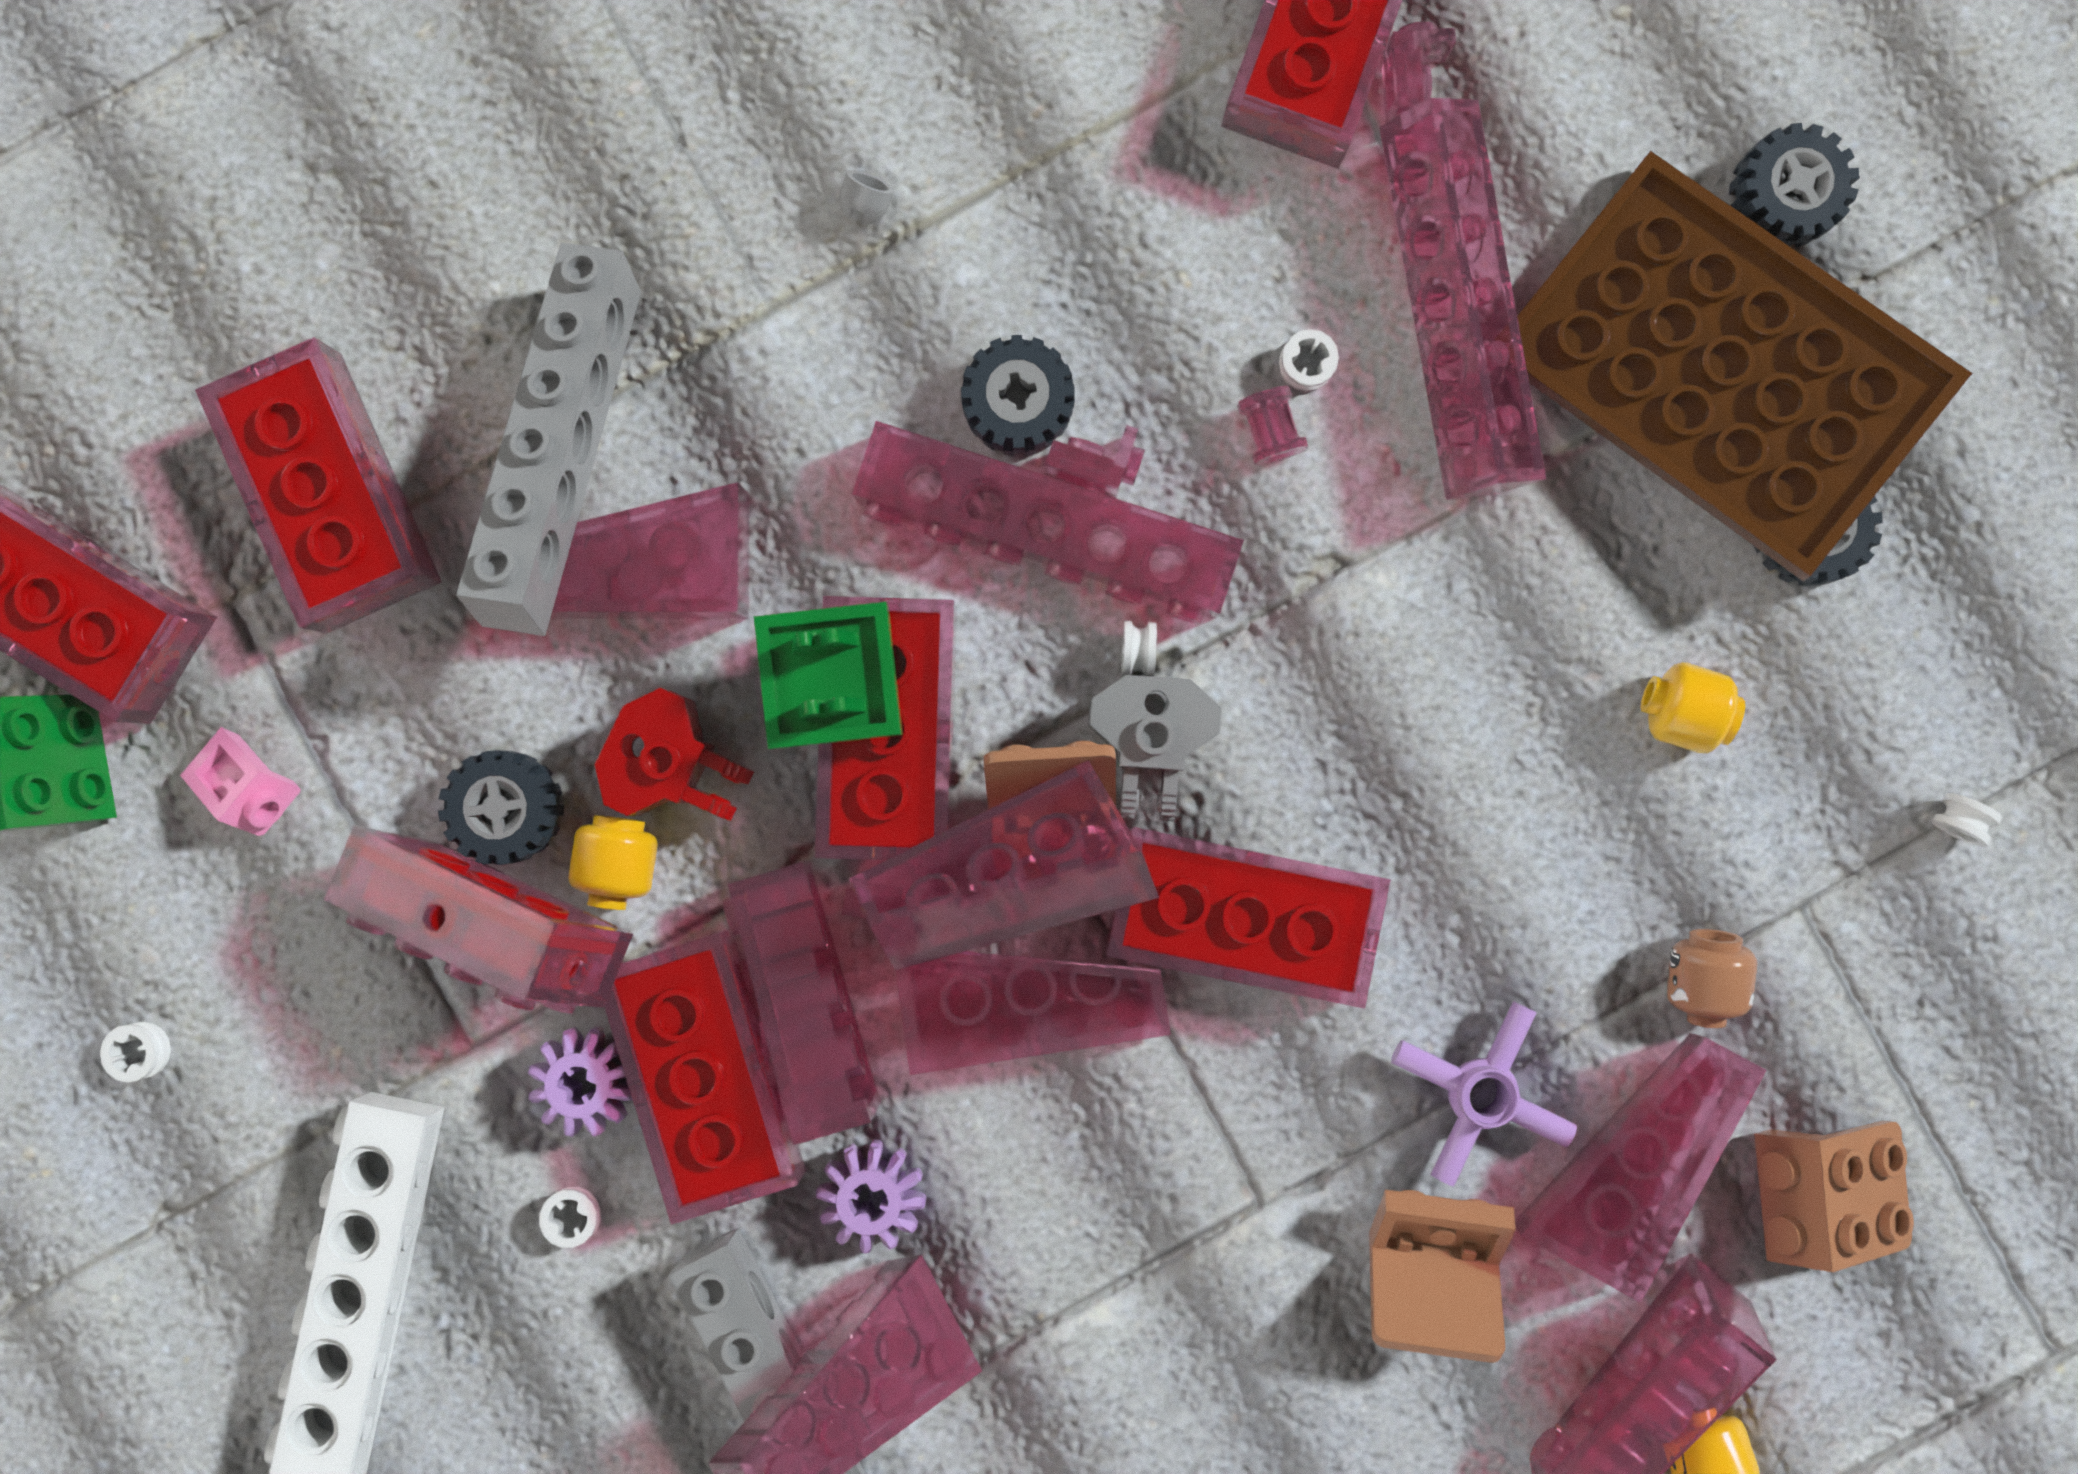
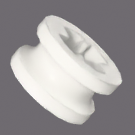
M1314 329L1299 331L1290 337L1280 353L1278 362L1280 375L1286 384L1295 390L1304 392L1317 390L1328 382L1337 369L1339 361L1338 349L1332 338L1322 331ZM1300 346H1311L1310 354H1313L1315 349H1317L1323 355L1324 360L1316 368L1317 375L1307 376L1306 367H1304L1301 373L1294 367L1293 362L1300 354Z
M1124 621L1121 659L1122 677L1131 675L1135 671H1140L1145 676L1154 677L1157 643L1156 622H1148L1146 627L1136 628L1132 621Z
M1946 793L1942 801L1946 805V811L1942 814H1935L1931 823L1941 831L1964 842L1980 847H1988L1992 839L1988 835V829L1991 826H1999L2003 818L2002 815L1971 798L1955 793Z
M138 1022L119 1026L110 1031L102 1042L100 1057L102 1066L107 1074L115 1080L127 1083L153 1077L162 1071L169 1061L171 1049L169 1039L161 1028L152 1023ZM141 1040L143 1045L138 1047V1051L145 1050V1060L130 1065L126 1059L131 1057L132 1054H124V1045L126 1042Z
M566 1187L557 1191L544 1202L539 1213V1226L543 1236L551 1244L561 1248H574L583 1244L597 1231L601 1222V1207L597 1198L590 1191L581 1187ZM567 1200L578 1202L577 1212L587 1216L586 1226L584 1227L582 1224H579L574 1228V1233L565 1232L564 1221L560 1218H555L556 1207L562 1210L568 1205Z

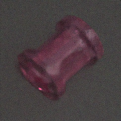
M1290 386L1274 387L1252 394L1240 400L1237 404L1239 414L1246 415L1257 449L1252 454L1255 466L1278 462L1298 455L1309 448L1306 437L1298 435L1288 403L1293 396Z

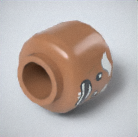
M1696 929L1689 932L1688 939L1680 940L1671 948L1666 994L1671 1005L1687 1013V1021L1689 1023L1705 1028H1723L1727 1025V1019L1743 1016L1751 1010L1758 964L1754 953L1742 946L1743 939L1737 934L1713 929Z

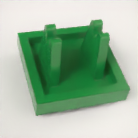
M886 601L753 616L768 749L773 750L903 735L889 605Z
M96 693L0 697V832L99 822L117 818Z

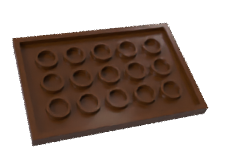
M1652 151L1646 155L1497 340L1490 353L1492 357L1803 582L1813 574L1972 375V372Z

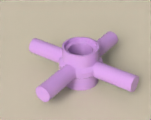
M1513 1001L1487 1057L1470 1060L1459 1067L1404 1040H1401L1396 1046L1391 1063L1448 1090L1450 1106L1457 1116L1456 1122L1430 1174L1434 1178L1454 1187L1481 1129L1500 1127L1509 1121L1565 1148L1571 1144L1576 1134L1577 1125L1521 1098L1517 1081L1510 1071L1537 1012ZM1493 1078L1497 1086V1094L1494 1101L1485 1108L1474 1109L1470 1102V1092L1473 1086L1482 1079Z

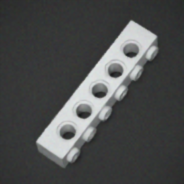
M369 1092L349 1101L348 1107H343L337 1117L333 1131V1143L340 1146L335 1169L330 1170L326 1175L319 1197L320 1207L326 1209L321 1233L319 1232L314 1236L306 1257V1270L312 1272L308 1295L300 1300L292 1322V1334L299 1336L294 1359H291L285 1366L278 1387V1397L285 1400L281 1421L273 1427L264 1453L265 1462L271 1463L269 1474H367L445 1107ZM370 1151L380 1154L386 1160L389 1167L387 1180H380L371 1174L367 1164ZM356 1215L365 1217L373 1225L375 1230L373 1243L363 1241L356 1234L354 1229ZM341 1280L351 1281L358 1287L361 1293L360 1306L349 1303L343 1297L340 1288ZM328 1344L336 1345L344 1351L348 1362L347 1368L338 1367L331 1362L327 1353ZM314 1408L324 1410L330 1415L334 1424V1431L325 1430L317 1424L314 1418Z

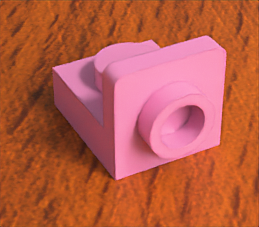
M222 727L180 775L217 821L257 836L264 835L301 791L293 780L270 771L239 734Z

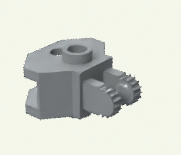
M1125 675L1091 699L1088 727L1106 744L1115 748V752L1118 754L1117 767H1122L1120 818L1134 819L1135 812L1138 810V768L1162 770L1161 790L1158 792L1157 799L1160 821L1174 822L1179 771L1185 770L1186 757L1220 734L1222 707L1191 679ZM1155 694L1163 699L1164 711L1162 714L1153 715L1146 710L1144 702L1147 695Z

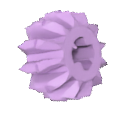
M576 1027L569 1028L562 1033V1045L556 1041L549 1040L540 1047L542 1055L547 1062L531 1065L528 1074L534 1079L544 1082V1086L530 1092L528 1100L532 1103L548 1100L551 1107L541 1117L542 1123L546 1125L551 1124L561 1115L565 1116L563 1125L565 1136L573 1137L583 1126V1123L592 1136H597L605 1131L606 1118L612 1122L620 1123L628 1115L625 1106L620 1100H634L639 1095V1088L632 1083L623 1081V1078L638 1071L639 1063L636 1060H629L622 1064L619 1063L616 1057L624 1051L627 1045L621 1038L608 1045L606 1049L603 1048L605 1038L603 1028L594 1027L590 1029L585 1037V1041ZM584 1068L587 1069V1081L596 1084V1087L586 1094L581 1093L582 1083L573 1079V1075Z
M873 1140L871 1142L868 1159H864L860 1149L855 1144L846 1146L844 1157L847 1166L839 1161L830 1160L825 1166L824 1172L834 1183L820 1184L816 1190V1198L824 1202L833 1203V1205L828 1206L822 1211L819 1217L823 1225H831L841 1220L843 1225L836 1236V1242L844 1245L849 1241L853 1232L860 1234L859 1247L862 1253L871 1252L875 1235L877 1234L884 1246L888 1249L895 1248L898 1244V1233L895 1227L904 1232L913 1233L917 1228L918 1220L909 1210L924 1208L926 1203L925 1194L909 1189L921 1181L923 1176L921 1169L911 1168L900 1173L898 1169L906 1158V1151L898 1148L894 1151L889 1162L881 1159L883 1152L881 1140ZM867 1183L872 1192L883 1189L885 1194L879 1208L875 1209L874 1204L870 1200L862 1203L859 1202L858 1197L863 1184Z

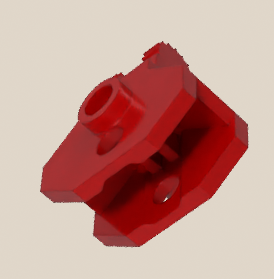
M661 687L622 706L594 764L603 804L623 815L640 816L672 801L676 804L690 803L728 821L732 820L737 807L731 805L730 801L714 793L709 794L696 787L705 767L707 766L719 772L722 777L734 783H744L749 785L754 771L714 752L715 746L704 741L695 701ZM641 737L644 742V748L640 756L637 757L634 753L633 745Z

